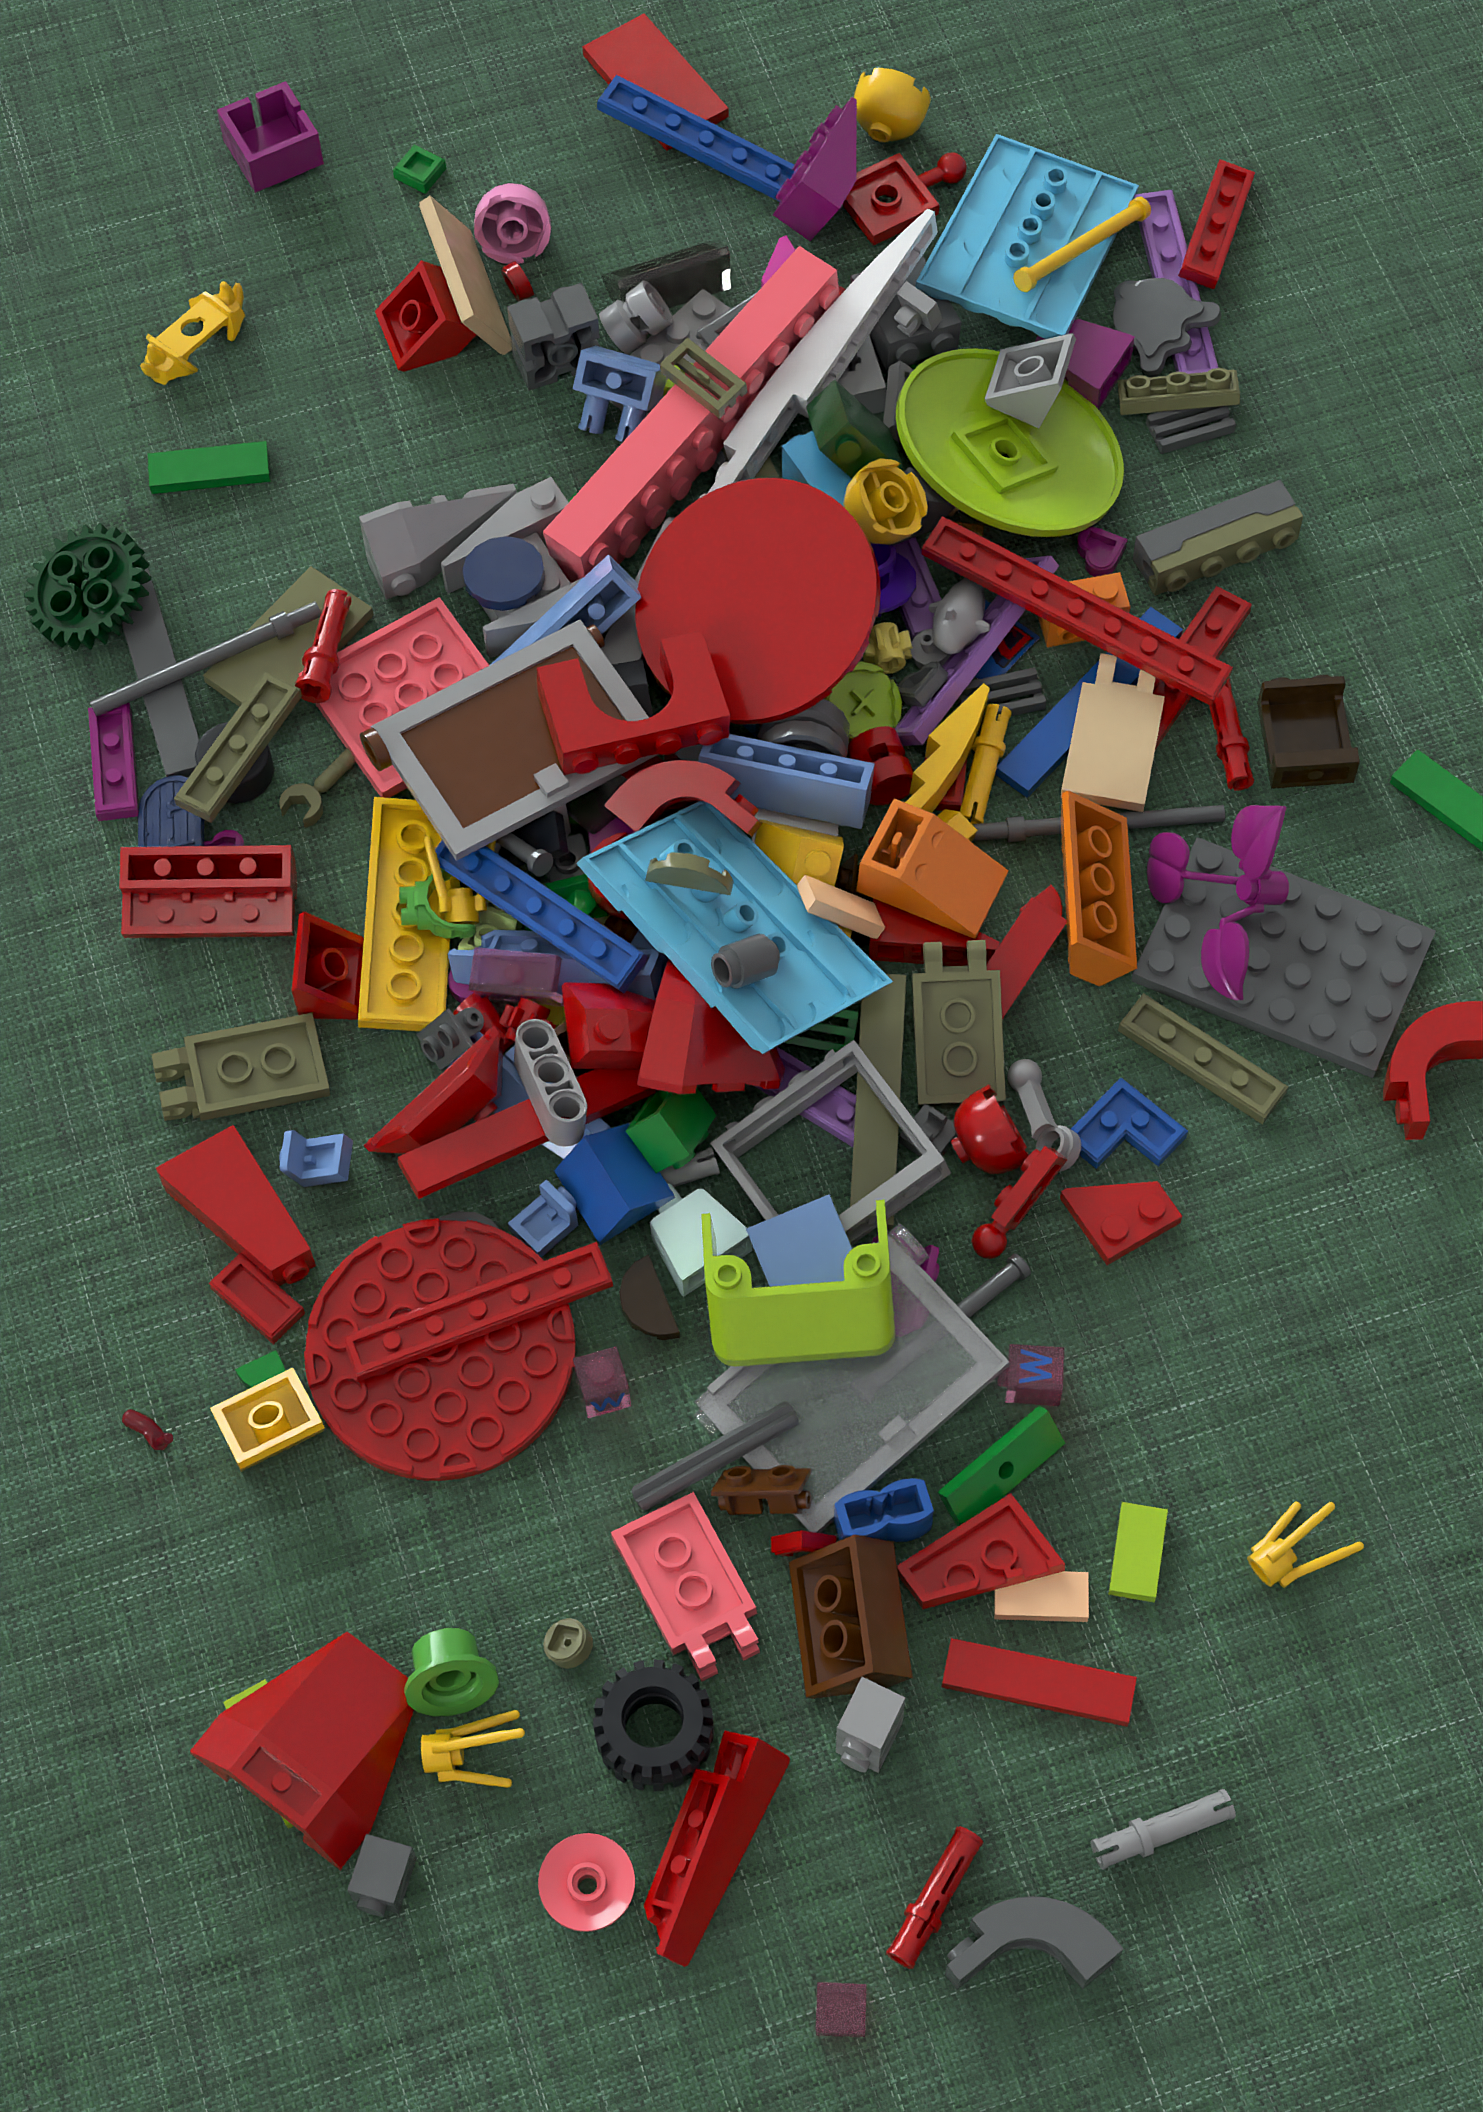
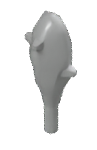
M967 578L953 585L942 600L929 605V611L934 613L933 643L947 655L960 653L979 634L989 632L990 624L982 620L985 612L984 587Z

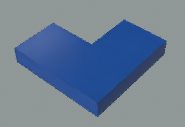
M1120 1078L1071 1128V1130L1079 1135L1081 1140L1079 1155L1096 1169L1124 1140L1159 1167L1186 1139L1188 1130L1123 1078Z

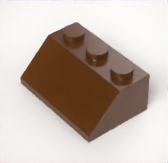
M852 1535L789 1562L806 1698L815 1699L854 1694L861 1677L885 1688L913 1678L893 1542Z

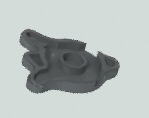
M1150 278L1140 281L1127 280L1120 283L1114 290L1116 302L1113 320L1116 330L1135 336L1133 349L1139 353L1142 371L1149 377L1157 376L1161 373L1168 356L1190 349L1192 341L1187 333L1190 329L1215 326L1221 319V310L1218 304L1197 301L1191 298L1182 286L1166 278Z

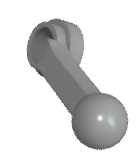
M1021 1059L1014 1062L1008 1070V1083L1013 1090L1019 1093L1031 1125L1032 1138L1037 1140L1036 1149L1041 1151L1044 1146L1051 1148L1053 1142L1060 1137L1061 1142L1057 1151L1068 1159L1060 1169V1171H1064L1070 1168L1079 1157L1081 1151L1080 1137L1075 1131L1065 1126L1057 1125L1054 1122L1040 1085L1042 1081L1040 1067L1029 1059Z

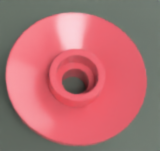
M593 1833L576 1834L560 1841L546 1855L539 1871V1895L548 1914L560 1925L580 1932L601 1930L621 1918L632 1901L635 1891L633 1865L627 1853L613 1840ZM586 1878L593 1879L597 1883L595 1891L591 1894H584L578 1889L580 1882Z

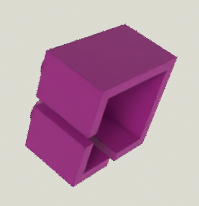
M286 81L255 94L261 126L257 128L252 104L248 97L217 109L223 141L255 193L324 164L319 134L305 111L301 110L299 101Z

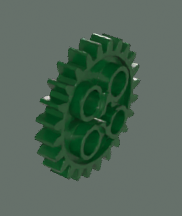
M98 523L94 531L86 524L83 525L81 535L79 536L71 529L68 530V541L65 543L55 538L54 544L56 549L53 552L43 549L42 553L46 561L44 563H33L32 566L39 573L37 576L28 577L26 580L34 588L24 593V597L31 602L25 608L33 617L30 622L50 642L53 640L61 648L67 644L77 651L82 643L90 650L93 648L95 638H98L104 645L107 644L109 632L113 631L116 635L120 636L122 633L119 625L122 622L131 625L134 623L129 615L132 610H143V607L137 602L138 598L149 596V592L142 586V584L151 581L152 578L145 571L150 566V563L143 557L144 550L126 532L121 533L115 526L108 530L102 523Z

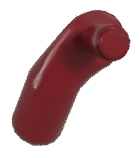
M133 1409L126 1410L123 1414L122 1423L126 1427L141 1433L154 1450H163L168 1444L173 1442V1435L171 1433H164L150 1417Z

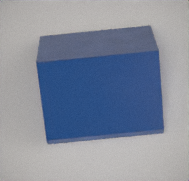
M629 1123L584 1136L554 1170L564 1188L575 1199L577 1209L600 1245L676 1198L661 1173H655L626 1133L630 1125Z

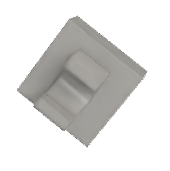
M906 281L896 293L901 308L894 316V320L899 323L897 328L909 337L917 331L920 324H923L933 332L943 320L937 302Z

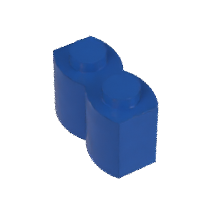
M914 1478L902 1479L887 1485L880 1492L862 1490L843 1496L834 1504V1524L839 1541L852 1535H860L886 1541L905 1542L923 1536L932 1528L934 1510L924 1480Z

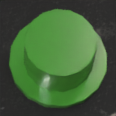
M444 1628L422 1636L414 1644L411 1653L415 1671L408 1677L404 1692L408 1705L416 1712L429 1716H453L469 1712L481 1706L495 1694L499 1684L496 1667L486 1658L479 1657L475 1636L469 1631L459 1628Z

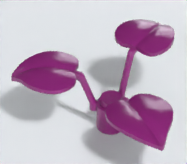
M1250 805L1243 808L1237 814L1232 828L1231 845L1235 856L1241 859L1239 868L1245 873L1240 877L1186 870L1190 856L1189 846L1176 833L1166 832L1158 834L1150 843L1147 880L1152 895L1159 902L1173 903L1178 900L1183 892L1184 878L1236 885V893L1239 899L1250 905L1245 909L1222 918L1219 923V929L1208 930L1202 943L1201 963L1208 982L1217 992L1233 1000H1244L1243 984L1249 963V939L1243 927L1235 923V921L1253 913H1263L1264 905H1281L1288 897L1289 882L1286 875L1281 871H1271L1269 869L1281 833L1287 808L1285 806Z

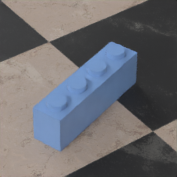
M608 554L490 665L578 620H581L585 627L594 624L602 635L641 598L640 592L637 590V582Z
M729 734V738L721 739L715 744L702 746L698 762L717 767L741 783L730 796L732 799H735L740 793L758 809H766L801 818H810L840 826L862 829L870 803L875 763Z

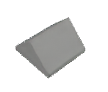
M1070 333L1001 349L985 396L987 405L1040 428L1062 388L1076 341L1074 334Z

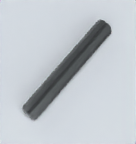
M782 1402L633 1486L631 1490L635 1501L642 1510L650 1509L797 1426L799 1423L798 1416L789 1402Z

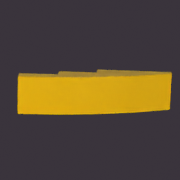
M983 683L928 735L925 754L927 759L913 772L910 789L912 796L905 803L932 813L957 779L972 749L985 714L990 690L987 685Z

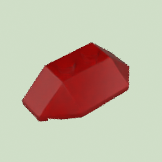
M496 1026L490 1028L363 1146L369 1152L407 1153L464 1128L473 1121L477 1122L491 1116L498 1109L494 1102L501 1096L504 1033Z

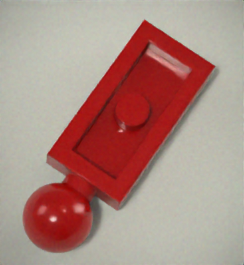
M1044 1146L1041 1151L1035 1149L1026 1158L1021 1166V1171L1024 1174L1014 1187L1009 1184L996 1198L994 1206L997 1209L991 1216L994 1221L980 1225L974 1231L971 1243L976 1254L982 1258L993 1259L1004 1252L1007 1245L1006 1233L1008 1230L1016 1229L1067 1162V1158L1055 1149Z

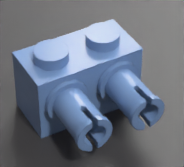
M596 345L581 350L573 390L586 394V399L578 428L583 431H587V428H590V433L603 434L609 400L618 402L623 405V410L615 439L623 442L645 418L646 411L653 409L663 397V389L667 377L661 373L660 365Z

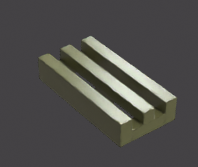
M688 337L659 364L661 373L719 419L725 414L727 406L732 408L736 404V398L739 395L743 397L748 392L747 385L743 380ZM689 355L730 389L728 391L724 390L710 379L706 373L696 368L683 356ZM674 365H677V366H678L680 369H682L685 373H687V374H688L689 376H691L694 380H696L699 384H701V385H702L703 387H705L708 391H710L713 395H715L717 398H719V400H717V399L714 398L712 395H710L707 391H705L702 387H700L698 384H696V383H695L693 380H691L688 376H686L684 373H682V372H681L679 369H677Z

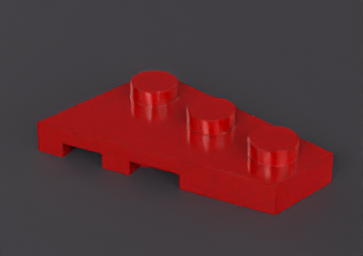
M1010 1493L897 1565L899 1578L921 1608L926 1609L1065 1571V1563Z

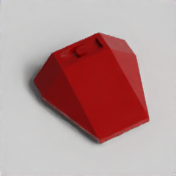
M347 1631L220 1713L190 1750V1754L226 1782L232 1777L304 1833L303 1842L341 1871L363 1843L366 1834H370L413 1715L414 1709L408 1705L404 1692L408 1677Z

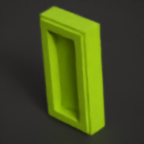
M1127 1502L1121 1503L1108 1595L1155 1602L1168 1509Z

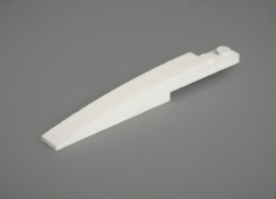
M930 209L925 210L887 246L837 298L788 355L724 441L723 445L729 462L725 461L719 467L715 483L708 493L731 483L754 479L796 415L800 413L809 418L806 406L834 379L836 381L839 380L898 290L937 235L938 230L934 211Z

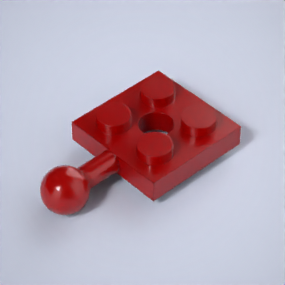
M897 153L857 172L856 182L842 205L874 246L903 232L927 209L934 211L935 216L939 215V203L927 188L941 181L949 184L961 181L967 171L966 161L958 153H946L940 157L935 168L917 176L902 155ZM886 195L894 197L896 200L890 203H883L877 198Z

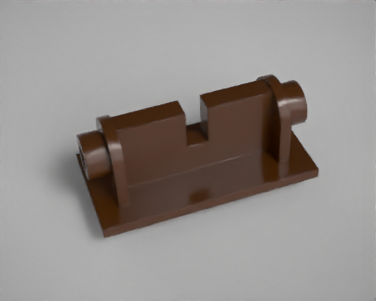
M779 1465L771 1469H751L748 1466H735L722 1472L711 1490V1496H719L718 1504L720 1510H727L729 1515L762 1514L764 1510L762 1499H767L770 1514H801L803 1509H810L811 1493L809 1490H803V1487L812 1471L811 1468H794L791 1465Z

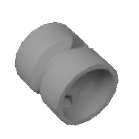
M642 281L628 291L625 295V302L617 299L599 313L601 323L609 337L622 352L628 355L647 342L648 333L656 336L674 322L665 301L647 281Z

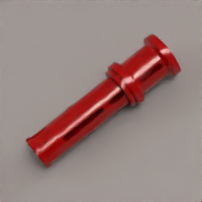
M340 589L329 590L325 596L324 607L313 645L303 654V673L297 678L294 685L300 688L301 698L311 703H324L329 700L332 693L330 681L340 665L337 649L345 626L347 613L352 603L351 596L346 597L348 593Z

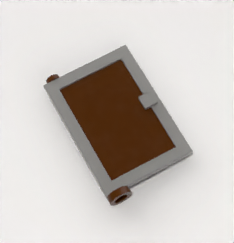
M581 620L399 711L360 733L364 750L374 767L378 771H382L392 765L394 766L456 861L659 755L642 757L630 764L622 765L616 763L598 767L586 774L572 773L564 775L562 773L537 691L536 667L578 658L590 697L602 712L613 718L625 721H638L649 718L601 650L605 643L599 629L594 624L585 627Z

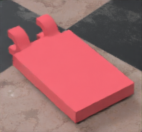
M694 1492L611 1532L612 1540L672 1654L675 1655L686 1649L701 1682L718 1674L715 1666L717 1664L716 1659L708 1646L731 1635L743 1661L760 1653L757 1645L759 1643L758 1638L747 1621L748 1618L757 1614L756 1606Z

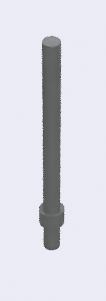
M314 601L287 614L284 611L268 617L269 622L94 699L90 701V705L96 717L274 637L280 640L294 634L293 629L319 618L321 611Z
M1224 805L1118 813L1127 818L1128 829L1225 821ZM1023 816L1006 817L1005 822L973 824L978 830L974 841L1007 838V842L1025 841L1026 837L1061 834V817L1024 820Z

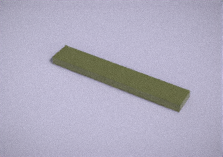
M886 974L893 982L861 1000L859 1047L900 1100L906 975ZM857 1072L850 1207L896 1174L899 1125L859 1072ZM894 1215L887 1219V1229H893Z

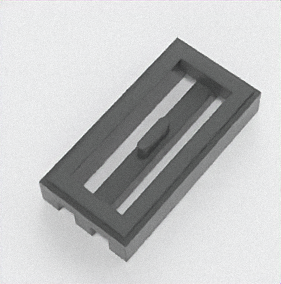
M1227 406L1162 411L1147 415L1146 425L1160 454L1234 433L1236 423L1233 418H1229L1230 411ZM1216 420L1220 421L1218 423H1214L1197 429L1199 425L1206 424ZM1179 431H1183V432H1184V433L1177 434V435H1174V436H1171V437L1163 438V436L1169 435V434H1172V433H1175V432H1179Z
M1035 667L973 680L957 699L960 706L984 683L990 688L987 704H999L996 720L998 714H1001L1003 706L1011 710V716L1046 708V699L1041 693L1042 687L1040 681H1037ZM1032 694L1031 698L1007 702L1008 699Z

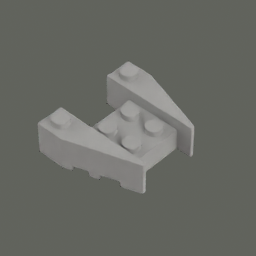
M552 477L516 493L441 562L444 586L449 594L465 586L462 571L465 559L477 545L488 539L503 536L521 538L534 545L541 554L545 580L542 590L536 597L534 594L531 598L527 599V604L517 609L500 611L487 609L482 606L492 621L483 626L486 654L489 658L500 656L581 580L570 583L555 559L549 556L543 531L569 503ZM610 627L602 635L608 633Z

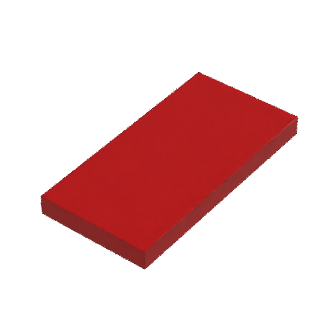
M645 14L582 46L583 56L608 85L618 75L713 124H717L729 117V108ZM657 140L666 151L673 148Z

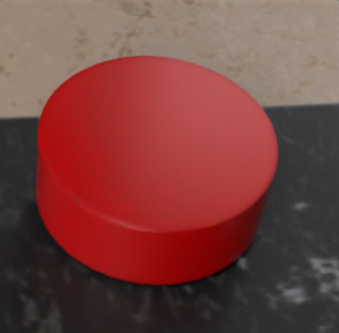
M516 261L502 268L501 273L504 281L517 301L528 299L534 295L527 276Z

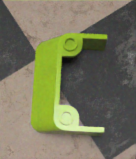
M885 1199L875 1200L879 1243L862 1244L851 1249L844 1259V1281L752 1288L751 1272L744 1260L733 1255L717 1256L716 1236L711 1214H701L705 1285L711 1339L716 1357L728 1366L737 1367L877 1356L888 1351L895 1341L896 1332Z

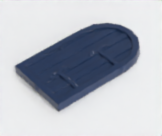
M182 775L168 776L157 780L146 790L140 799L138 809V847L204 846V819L176 806L174 797L188 779L187 777Z

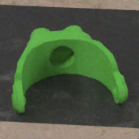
M441 868L443 879L445 882L452 877V875H450ZM432 874L427 881H415V886L399 887L400 904H406V908H401V925H417L418 930H430L434 935L446 939L455 937L466 938L475 935L476 926L472 924L449 923L439 918L430 908L428 898L436 889Z

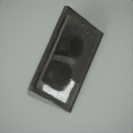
M706 241L605 273L601 276L612 302H615L617 299L625 302V295L628 291L642 281H647L657 290L668 308L687 303L702 289L711 295L731 289L730 252L727 245Z

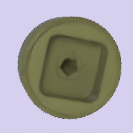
M572 1618L562 1619L553 1624L547 1631L543 1643L544 1651L547 1657L557 1666L565 1669L574 1668L582 1664L590 1655L593 1638L590 1631L578 1620Z

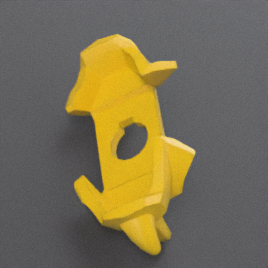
M223 281L220 283V292L218 294L211 295L205 291L199 296L189 299L190 309L156 338L148 334L146 336L149 342L144 363L140 365L142 372L146 376L151 377L155 382L166 385L172 379L198 372V368L187 361L189 355L223 326H227V340L234 341L240 331L242 321L246 317L242 310L244 296L241 284L235 283L232 289L229 284ZM200 320L203 321V330L195 336L183 335L182 329L185 325L192 322L198 323Z

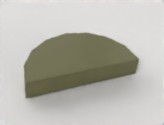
M675 852L667 854L666 860L658 861L656 858L651 859L645 881L725 895H731L734 883L727 870L724 869L721 874L708 867L709 859L689 853Z

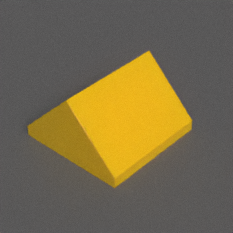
M294 1368L210 1408L241 1472L323 1432L325 1429Z

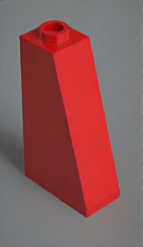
M234 1125L156 1167L162 1186L172 1198L237 1254L241 1252L279 1287L285 1283L292 1284L300 1281L309 1273L311 1268L316 1266L310 1247Z

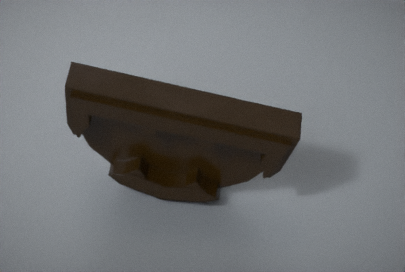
M648 1254L634 1262L623 1276L619 1291L622 1313L630 1326L636 1331L640 1330L646 1335L655 1336L658 1340L680 1338L679 1329Z

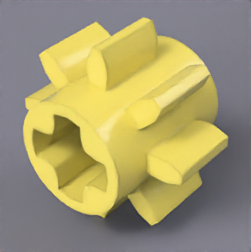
M883 622L873 626L868 639L870 643L863 654L864 662L879 666L884 670V674L895 673L901 670L906 664L905 659L912 658L910 649L913 647L909 631L899 633L898 626L891 622Z

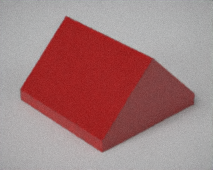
M305 911L299 914L292 981V994L298 1015L313 1013L314 1019L358 1020L364 937Z

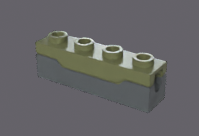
M1278 480L1136 536L1133 561L1147 584L1149 583L1154 596L1166 591L1174 592L1183 588L1187 583L1201 577H1213L1224 568L1239 562L1248 563L1262 553L1275 548L1283 549L1290 546L1299 537L1303 515L1299 508L1295 506L1294 500L1282 481Z

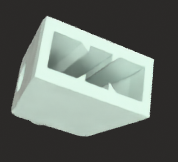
M669 1183L668 1186L676 1198L657 1209L660 1214L650 1222L651 1236L679 1292L684 1297L705 1283L701 1214H711L716 1236L717 1256L733 1255L743 1258L752 1251V1243L746 1231L747 1227L707 1191L700 1188L682 1199L672 1184Z

